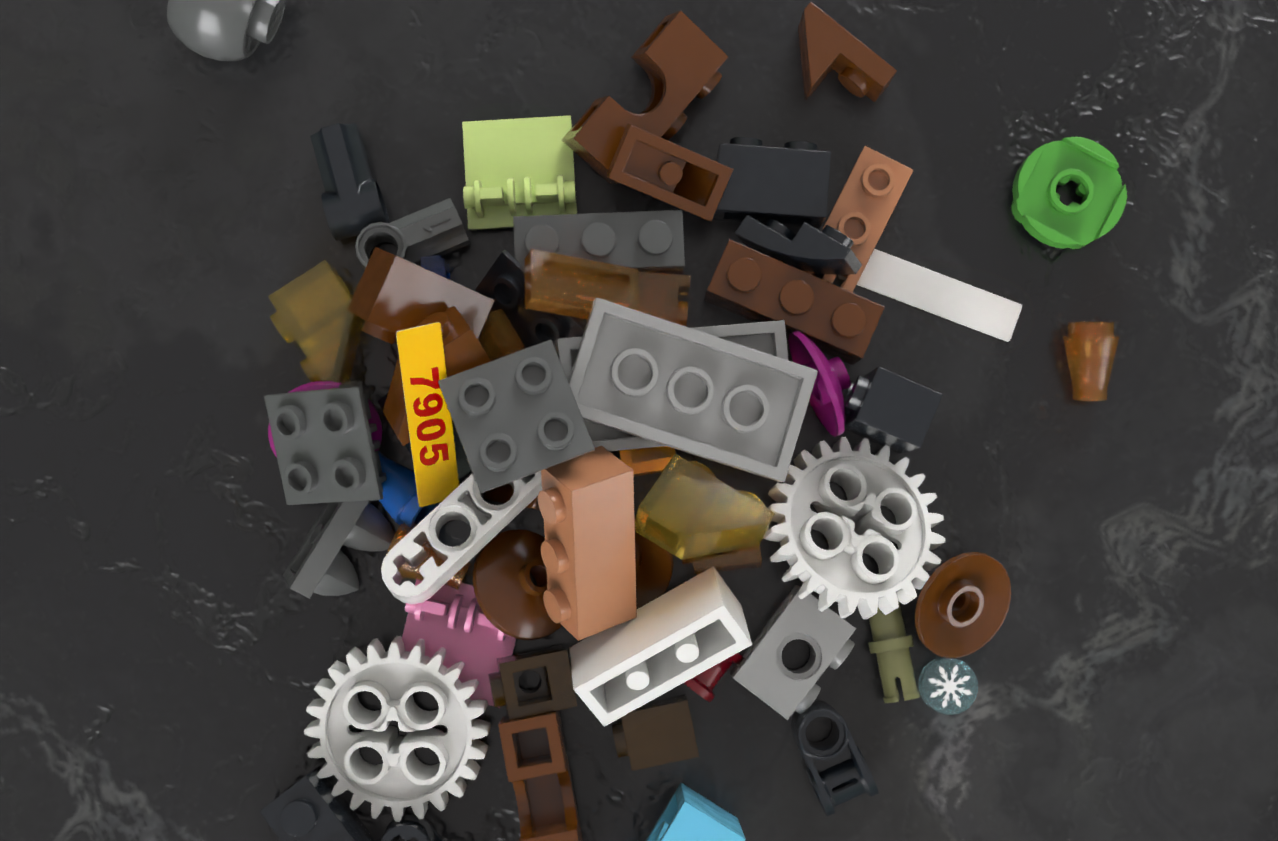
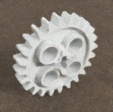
M841 437L833 445L832 449L824 440L820 441L812 449V454L804 449L793 460L795 466H789L785 482L776 483L769 490L768 495L778 503L771 504L763 513L764 517L778 523L764 534V539L780 542L781 548L770 559L771 562L787 561L790 565V568L781 578L783 582L799 577L803 582L798 594L800 599L807 597L815 591L819 594V611L823 612L836 601L838 602L840 618L844 619L854 613L856 607H858L859 613L864 620L877 614L878 607L887 615L899 608L898 601L905 605L917 597L915 588L922 589L930 577L926 571H931L940 565L942 561L929 550H934L945 543L943 536L931 532V528L944 520L943 515L929 513L926 507L937 498L936 493L920 494L917 489L925 479L924 474H918L909 478L905 474L909 463L907 457L894 465L889 462V446L885 445L873 455L870 452V444L866 438H863L854 447L853 451L846 437ZM829 482L837 483L844 489L847 501L841 500L833 494ZM810 504H812L816 511L819 513L812 511L810 508ZM880 505L886 506L893 512L896 524L888 522L883 517ZM811 529L824 534L828 540V550L821 549L815 545L811 537ZM892 542H895L898 545V550ZM863 553L869 554L875 559L879 568L878 574H874L866 568L862 559Z
M396 636L391 642L389 650L385 652L383 645L376 638L367 646V657L355 646L346 655L348 666L336 660L328 669L332 680L322 678L315 686L314 690L322 698L313 699L307 706L306 712L319 719L308 724L304 729V735L319 738L320 741L315 743L307 754L309 758H325L326 763L317 773V776L321 779L335 775L338 782L331 793L334 797L342 794L347 789L354 793L350 804V809L353 811L366 800L371 802V816L373 819H377L384 806L391 807L395 822H400L406 808L411 806L414 814L420 820L424 818L428 810L429 800L438 810L443 811L449 801L448 792L461 798L467 787L464 778L476 779L481 767L473 759H484L489 747L478 739L488 736L491 729L490 722L476 718L485 712L488 702L487 700L470 699L479 681L473 679L461 683L458 677L465 663L460 661L450 668L444 666L445 648H440L430 658L425 656L424 639H419L410 652L405 651L402 637ZM368 691L375 694L381 702L382 709L372 711L363 707L358 700V692ZM419 691L430 693L437 700L439 709L426 711L419 708L414 702L413 693ZM392 720L398 721L400 731L407 732L404 737L398 736L397 727L389 726ZM349 725L364 729V731L352 732L349 729ZM444 725L447 727L448 732L444 733L433 727ZM371 747L381 755L383 763L378 765L367 763L361 757L359 748ZM420 747L430 748L437 754L440 763L426 765L420 762L415 756L414 749Z

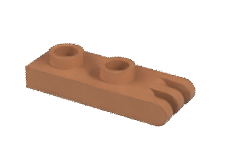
M864 146L824 225V227L829 225L837 229L854 242L851 250L862 266L857 274L842 275L846 277V280L840 286L852 293L913 172V169L867 146ZM804 271V272L809 273V274H811V275H813V276H814V274H815L814 272ZM824 274L822 280L833 283L836 275Z

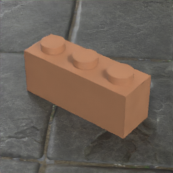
M603 446L595 448V451L542 470V491L538 494V505L544 518L545 541L541 544V556L547 571V590L543 595L544 605L551 620L555 623H560L578 641L637 618L634 472L632 468Z

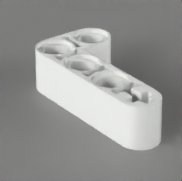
M541 471L508 483L514 489V493L510 500L502 505H491L485 502L481 497L477 482L471 474L401 539L383 559L381 567L382 579L392 595L401 602L408 604L422 603L432 597L538 496L539 492L542 491ZM451 520L464 521L471 528L469 538L460 546H446L439 541L440 529ZM429 541L436 555L445 562L438 567L431 556L419 569L424 578L420 584L415 586L412 582L406 581L399 586L398 584L403 579L399 568L406 562L413 568L422 563L428 556L421 545Z

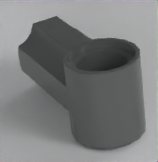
M448 198L391 223L378 222L368 225L358 235L355 249L357 257L365 270L369 262L370 252L379 243L388 242L398 247L396 256L419 266L465 247L470 242L451 198Z

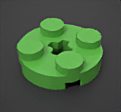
M1066 137L1061 141L1046 143L1032 152L1024 160L1016 173L1012 188V214L1018 222L1022 223L1025 230L1038 241L1055 248L1080 249L1107 234L1117 224L1123 214L1127 200L1126 184L1122 186L1121 176L1117 171V168L1120 166L1109 150L1090 139ZM1069 180L1077 183L1075 193L1082 197L1081 203L1072 202L1068 206L1064 205L1060 201V195L1056 192V186H1064Z

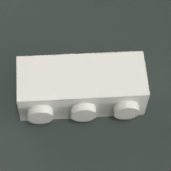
M714 566L638 608L637 618L589 636L570 647L573 690L604 727L751 646L752 642L740 602Z

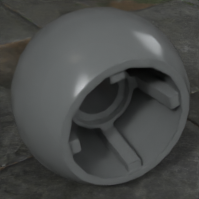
M168 0L167 22L174 35L187 48L201 56L218 61H238L250 57L261 42L269 44L274 39L284 15L286 0Z

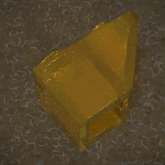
M324 260L268 296L277 312L270 315V318L287 343H291L296 339L307 358L302 360L300 364L311 382L332 381L345 383L350 382L364 319L347 311L353 295L336 269Z
M674 454L639 505L635 519V532L683 560L759 546L769 529L775 513L767 509L765 504L754 494L744 490L737 491L717 479L715 474L702 463L696 461L688 462Z

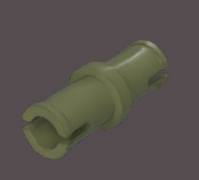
M899 601V608L885 615L878 607L877 614L869 618L873 641L868 642L870 654L876 653L884 693V703H894L900 700L896 677L900 678L904 701L920 697L909 647L914 646L913 636L906 635Z

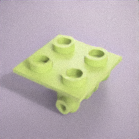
M571 115L462 122L466 186L463 187L464 207L467 209L468 230L514 228L513 216L577 214L573 150L562 141L572 128Z

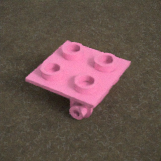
M419 572L417 575L415 586L420 584L424 579L421 573ZM449 580L426 601L417 604L406 603L405 612H408L402 635L405 651L411 652L419 639L425 640V656L430 658L440 648H445L444 666L450 668L460 661L465 663L458 677L461 683L473 679L479 681L470 699L487 700L488 705L494 706L488 674L499 672L497 658L513 655L516 638L501 632L486 618L477 602L473 585Z

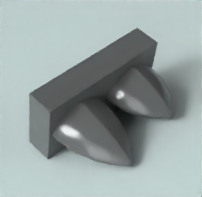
M369 501L326 503L282 576L290 589L309 599L313 593L323 596H340L355 592L360 587L358 576L348 557L340 551L342 545L370 552L390 550L397 544L395 533L380 510Z

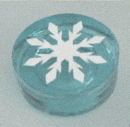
M940 657L929 662L922 670L919 677V691L922 699L929 707L942 714L955 715L964 712L973 704L978 692V682L975 673L966 663L955 658Z

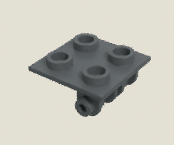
M552 340L542 342L438 381L480 493L595 451Z
M361 380L339 384V388L264 396L287 505L369 501L384 498L382 482L387 480L386 473L382 472L378 451H374L381 446L379 440H372L371 433L377 431V426L375 423H368V419L371 418L368 398L371 396L369 390H363Z

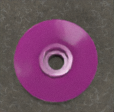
M795 331L790 333L788 342L792 361L818 370L809 402L825 429L832 436H839L844 433L845 407L842 391L851 387L846 367L838 356L828 360L815 343L802 332Z

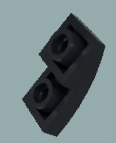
M746 215L735 232L747 247L799 270L819 274L849 275L857 274L862 266L851 250L854 242L829 225H826L821 232L804 222L798 233L795 234L789 228L768 217L765 224H762Z

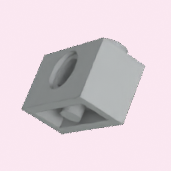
M797 585L794 586L754 639L752 645L742 655L744 657L742 662L736 664L730 671L733 679L787 720L794 711L802 714L812 705L821 690L815 684L828 666L834 670L837 669L848 657L855 645L849 638L856 628L843 618H840L829 607L823 612L819 611L818 599L812 594L800 599L798 594L801 586ZM792 640H805L810 648V658L807 664L796 670L786 668L782 662V651L785 645Z

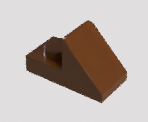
M810 2L804 9L798 26L805 99L807 100L828 74L835 70L839 74L838 79L849 92L860 98L866 95L875 103L889 86L897 70L814 3Z
M627 124L606 177L708 221H712L734 169L636 126Z

